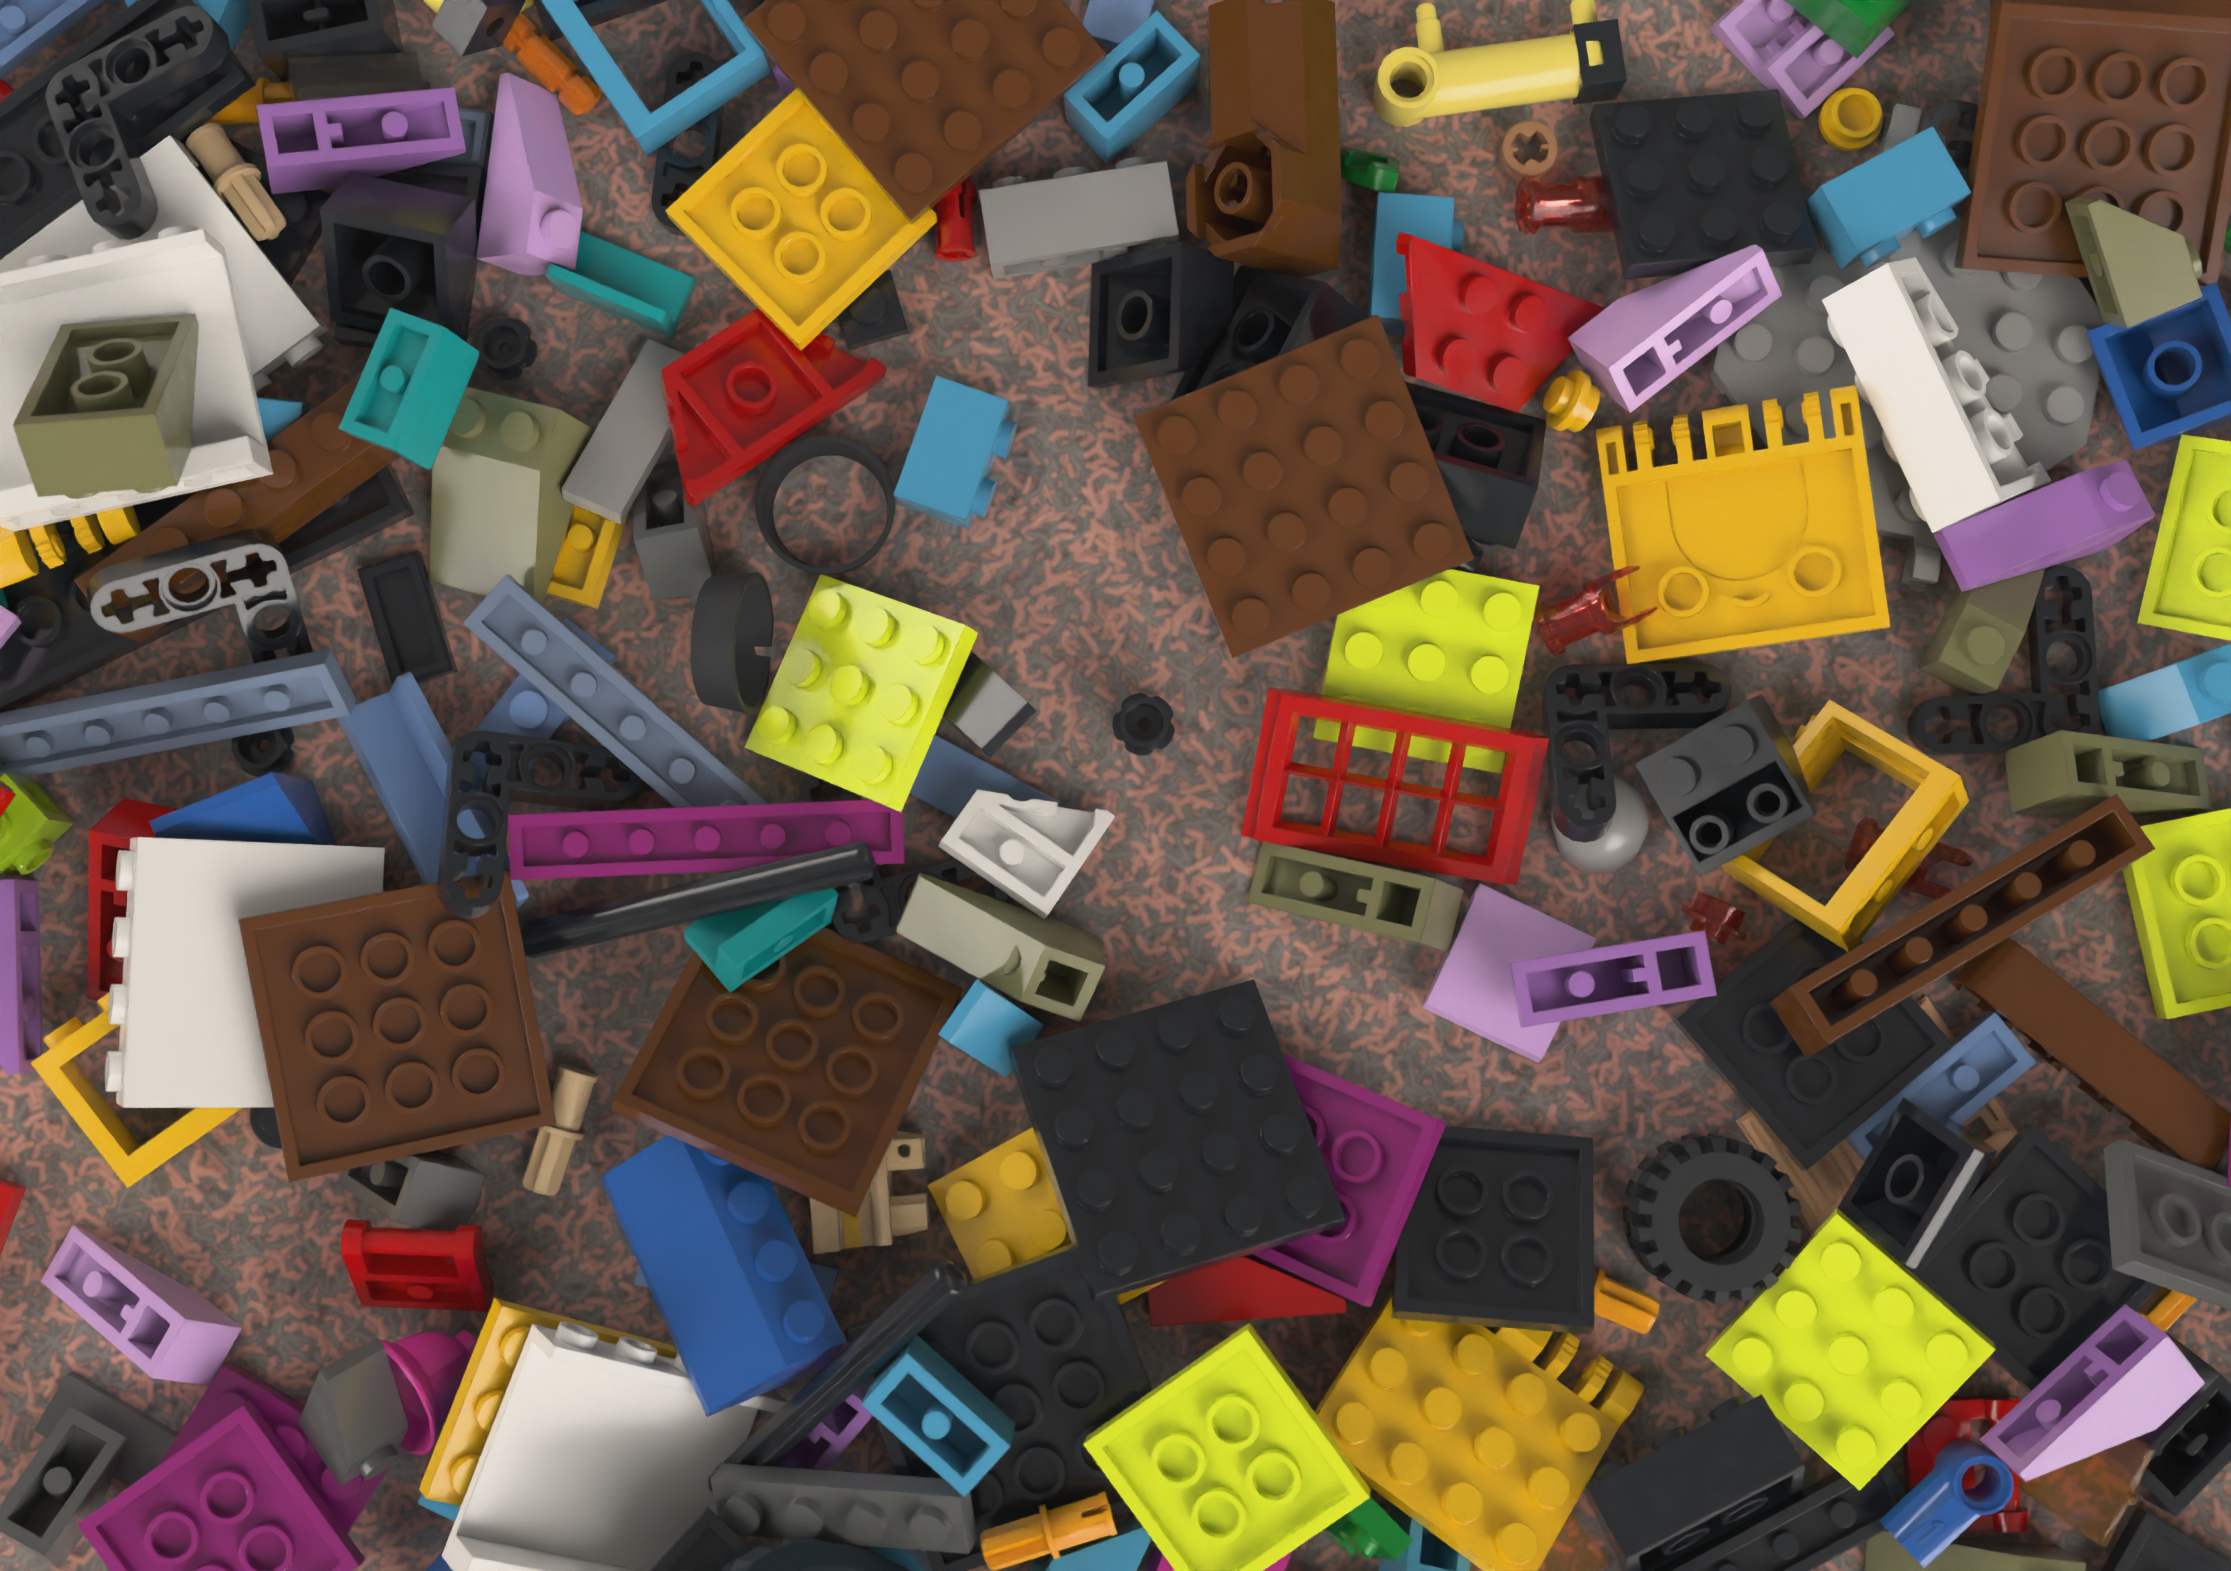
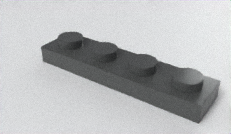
M721 1463L710 1478L718 1517L739 1536L776 1539L814 1537L821 1541L841 1544L848 1543L852 1545L965 1554L970 1553L978 1537L970 1492L964 1497L945 1479L728 1463Z

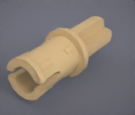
M205 124L193 131L186 141V146L213 181V189L224 202L230 205L252 238L257 241L265 239L271 241L277 238L279 232L286 226V218L260 183L261 172L254 164L245 162L226 136L225 130L220 124Z
M561 1064L558 1066V1074L551 1091L556 1124L538 1128L539 1130L522 1179L523 1187L534 1193L547 1196H555L560 1191L576 1140L584 1139L585 1132L581 1131L580 1127L589 1103L593 1085L598 1078L593 1073Z

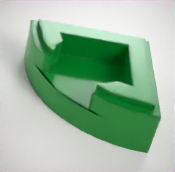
M1345 146L1340 148L1342 178L1379 192H1395L1400 162L1397 161L1396 157Z

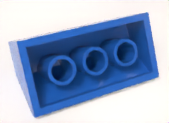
M670 1135L662 1137L602 1176L601 1182L707 1417L825 1368L846 1343L769 1179Z

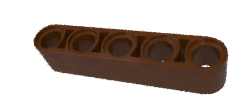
M2008 938L1967 962L1951 980L1952 985L1958 991L1965 987L1981 1000L1977 1006L1984 1012H1996L2010 1030L2014 1027L2031 1041L2027 1046L2060 1072L2064 1067L2081 1081L2078 1087L2108 1112L2115 1108L2132 1122L2128 1128L2161 1153L2166 1149L2177 1159L2213 1171L2228 1152L2231 1114L2014 940Z

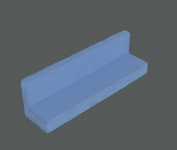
M407 672L397 676L387 693L354 705L351 715L339 717L337 720L423 883L427 884L438 882L447 765L453 749L413 674ZM467 809L457 816L458 827L468 837L481 839L489 836L493 831L489 817L482 811ZM506 851L504 870L509 869L510 872V857ZM468 856L467 869L463 877L475 875L476 864L481 856ZM511 880L516 910H518L529 898V894L522 880Z

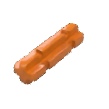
M519 13L502 45L510 53L516 50L518 52L517 60L552 94L558 91L559 101L572 114L577 116L580 114L586 115L600 100V89L586 75L580 78L578 76L579 68L544 34L539 37L537 35V27L523 13Z

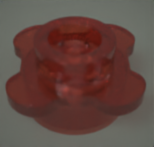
M1699 891L1692 908L1685 904L1682 905L1681 911L1694 918L1689 927L1690 930L1694 932L1705 931L1706 938L1725 945L1729 935L1745 941L1747 934L1741 932L1740 927L1747 912Z

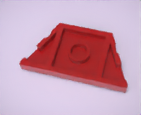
M1401 232L1398 234L1396 251L1397 254L1405 256L1407 292L1399 293L1400 319L1405 326V337L1402 342L1403 374L1518 412L1571 353L1573 348L1568 337L1605 309L1602 306L1419 237Z
M756 308L661 369L660 382L686 502L691 508L695 507L871 389L885 377L887 368L882 362L872 357L866 363L835 348V339L821 332L800 351L759 308Z

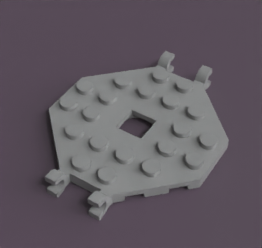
M1898 103L1893 107L1892 117L1885 116L1877 155L1916 135L1922 108ZM1957 167L1967 184L1969 170ZM1964 200L1953 209L1957 216L1955 221L1923 239L1917 230L1897 240L1901 246L1899 251L1870 268H1866L1862 260L1840 270L1810 218L1818 249L1810 264L1771 267L1782 296L1713 349L1708 376L1721 395L1726 394L1733 405L1748 404L1752 437L1759 450L1768 449L1762 401L1777 398V403L1782 408L1784 421L1782 437L1784 446L1810 442L1808 426L1803 421L1801 403L1804 401L1803 394L1818 391L1824 438H1835L1836 433L1830 389L1855 385L1856 371L1845 348L1836 343L1829 331L1827 324L1829 314L1822 300L1887 263L1915 257L1959 328L1958 335L1951 340L1957 351H1965L1974 360L1978 359L1990 380L1986 383L1984 395L1993 410L1999 413L2001 417L2011 413L2022 431L2023 436L2015 441L2014 444L2029 467L2040 462L2045 471H2048L2087 445L2100 369L2086 332L2107 323H2103L2099 307L2078 277L1954 267ZM1857 390L1877 535L1907 541L1899 584L1924 589L1927 583L1935 584L1938 582L1941 553L1934 537L1938 531L1932 533L1928 523L1922 520L1913 509L1909 497L1911 487L1900 464L1896 463L1888 455L1882 441L1883 428L1873 407L1862 399Z

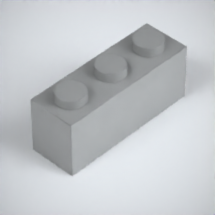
M1133 157L1118 162L1115 165V169L1090 173V169L1087 167H1069L1055 172L1053 179L1028 182V179L1022 176L1005 177L994 181L991 184V188L979 190L993 280L1090 265L1178 243L1179 233L1167 161L1152 163V159L1148 157Z

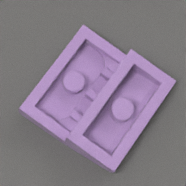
M1739 0L1709 28L1768 90L1779 91L1781 103L1799 119L1806 118L1895 35L1888 26L1861 56L1856 59L1785 0Z
M1480 883L1470 899L1449 952L1445 953L1422 1008L1539 1063L1543 1059L1560 1022L1520 1027L1509 963L1591 949L1596 938Z

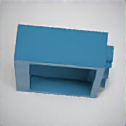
M540 0L646 156L771 73L763 48L743 25L742 20L746 16L740 19L728 0H699L737 56L650 114L574 2L577 0Z

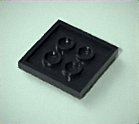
M1778 90L1594 104L1589 120L1624 279L1679 275L1754 244L1763 249L1770 267L1811 263L1818 249Z
M1824 897L1816 900L1824 906L1828 903ZM1795 918L1715 985L1716 996L1699 998L1674 1019L1673 1022L1801 1171H1806L1954 1047V1044L1910 996L1806 1058L1770 1002L1793 984L1848 952ZM1860 940L1856 947L1863 944L1864 942Z
M2027 1124L2021 1128L1989 1164L1982 1181L1975 1187L1963 1209L1918 1267L1912 1269L1904 1265L1994 1342L1996 1350L1990 1357L2029 1393L2124 1304L2137 1312L2160 1287L2159 1285L2112 1269L2107 1192L2035 1126Z
M1445 1126L1393 1252L1391 1318L1590 1335L1595 1327L1593 1138Z

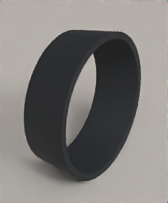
M823 435L809 437L797 441L782 450L764 471L756 495L758 525L770 548L788 564L798 569L818 574L845 573L871 560L886 542L895 515L894 488L884 465L870 450L861 444L838 436ZM831 455L852 459L866 467L876 477L886 498L887 519L881 536L864 555L850 563L825 568L807 564L789 552L777 534L773 508L781 483L795 467L812 458Z
M758 572L709 577L699 592L691 630V669L696 693L700 701L705 705L753 714L758 710L764 699L769 682L771 657L757 655L756 647H772L774 619L771 595L767 582L762 574Z

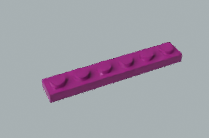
M872 800L508 815L511 880L738 871L859 841L869 844L876 864L905 863L903 809L899 812Z

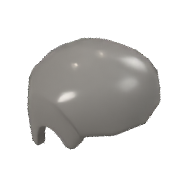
M1614 773L1616 809L1609 829L1598 840L1583 843L1563 836L1556 828L1553 814L1551 813V826L1556 838L1559 854L1568 863L1587 874H1613L1633 862L1648 834L1649 815L1645 800L1635 786ZM1588 784L1579 785V793L1574 808L1580 809L1582 818L1591 819L1595 811L1589 810L1587 806L1586 790Z

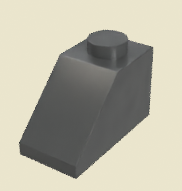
M677 460L655 464L633 503V541L653 602L674 597L681 599L693 597L699 594L704 582L709 577L716 576L715 556L704 501L693 508L686 502Z
M434 1150L343 1170L337 1184L396 1223L430 1230L456 1231L459 1224H468L470 1216L477 1209L481 1199V1186L486 1174L458 1157Z
M378 1337L318 1372L298 1422L340 1486L362 1474L365 1480H369L388 1469L399 1458L400 1455L397 1451L409 1429L387 1354Z
M69 1406L1 1503L0 1536L60 1569L83 1536L77 1524L102 1506L128 1442L127 1437Z

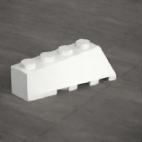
M1915 257L1887 263L1822 300L1829 314L1827 319L1829 331L1836 343L1845 348L1856 371L1855 385L1862 399L1873 407L1883 428V445L1888 455L1896 463L1900 464L1911 487L1909 497L1912 507L1917 515L1928 523L1932 533L1975 516L2051 481L2040 462L2028 467L2015 446L2014 442L2021 439L2023 433L2011 413L2001 417L1999 413L1993 410L1984 395L1986 383L1990 379L1978 359L1974 360L1965 351H1957L1951 340L1958 335L1959 328Z

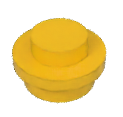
M1844 88L1834 92L1825 101L1819 112L1818 123L1820 132L1830 145L1842 151H1858L1867 147L1877 138L1882 129L1883 111L1879 101L1872 93L1860 88Z
M1574 370L1566 377H1558L1550 385L1543 401V409L1547 411L1546 423L1550 428L1558 432L1568 429L1576 433L1582 430L1592 419L1600 401V389L1591 384V378L1588 374L1580 370Z

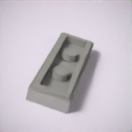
M651 339L646 341L561 489L563 500L618 524L623 523L672 436L660 382L661 369L685 354Z

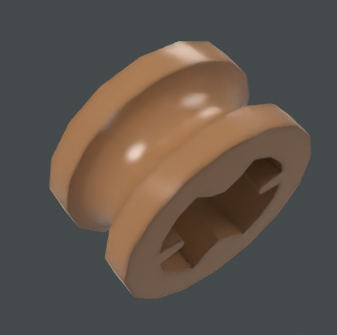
M1527 120L1515 124L1508 130L1499 148L1498 159L1502 170L1508 177L1517 182L1531 183L1542 179L1548 174L1557 157L1558 143L1555 134L1548 126L1538 121ZM1534 139L1541 145L1537 155L1544 157V161L1539 163L1534 159H1530L1525 165L1519 163L1515 159L1519 148L1512 147V144L1517 140L1519 143L1526 145Z

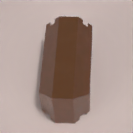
M1223 0L1208 7L1207 20L1210 136L1204 147L1211 149V152L1203 165L1194 162L1186 176L1187 228L1197 238L1205 239L1211 245L1207 248L1218 258L1298 277H1310L1338 269L1342 227L1335 2L1329 0H1283V3L1265 4V0Z

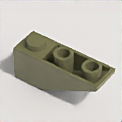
M920 872L896 926L898 934L1018 1001L1081 1022L1106 966L1098 935L1048 917L1043 920L1031 911Z

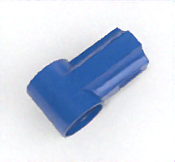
M1965 1438L1953 1440L1943 1446L1938 1453L1934 1469L1885 1514L1879 1522L1925 1568L1980 1515L1994 1514L2007 1505L2012 1498L2014 1488L2012 1474L2006 1464L1977 1441ZM1974 1464H1985V1476L1981 1483L1974 1488L1962 1489L1961 1482L1965 1471Z

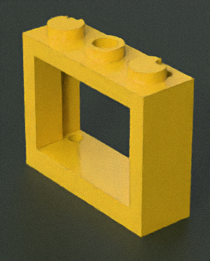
M1829 700L1818 715L1811 716L1806 726L1801 724L1794 737L1793 748L1810 794L1844 750L1908 786L1915 792L1826 906L1756 863L1777 836L1721 865V867L1738 882L1849 952L1857 946L1967 805L1969 798L1959 774Z
M109 992L97 1001L104 1011L86 1025H83L79 1018L75 1016L42 1039L50 1050L32 1061L31 1064L122 1182L129 1188L241 1108H193L139 1146L135 1138L73 1060L78 1054L120 1026V1024H109Z

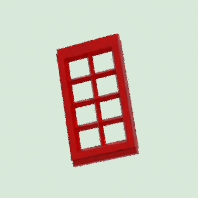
M1268 687L1241 836L1250 837L1257 841L1505 885V883L1517 885L1549 738L1548 736L1537 735L1529 731L1288 688ZM1300 716L1341 723L1332 769L1292 762ZM1356 726L1396 733L1387 779L1347 772ZM1411 736L1452 743L1442 789L1402 782ZM1467 746L1507 753L1498 799L1457 792ZM1289 774L1330 781L1321 827L1281 820ZM1344 784L1385 791L1376 836L1335 829ZM1399 794L1440 801L1430 846L1390 839ZM1454 804L1495 811L1485 856L1445 849Z

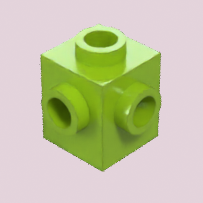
M4 773L0 780L13 789L16 795L0 817V874L26 875L38 869L50 858L53 853L51 845L74 822L32 777Z

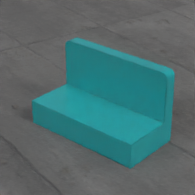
M580 231L575 271H569L550 263L545 273L547 279L558 292L671 339L674 338L697 285L696 279L692 276Z
M390 308L338 429L355 438L393 451L418 466L431 469L479 359V351L446 327Z
M831 888L700 919L685 929L684 939L726 989L732 992L830 924L838 893Z

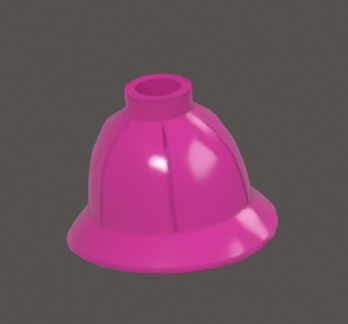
M462 1330L454 1337L439 1331H423L406 1336L395 1342L380 1340L387 1354L409 1425V1429L400 1447L413 1455L422 1456L428 1454L436 1445L440 1427L447 1419L477 1343L476 1339L466 1330Z

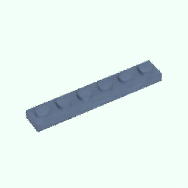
M505 575L463 622L466 627L675 808L772 804L511 575Z
M326 649L0 713V777L4 773L30 777L349 716L354 708L356 698L332 650Z

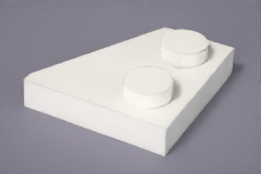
M977 789L938 847L1044 920L1111 824L1115 815L1101 809L1088 812L1057 807L1058 802L1033 798L1028 801L1014 800L1008 794Z

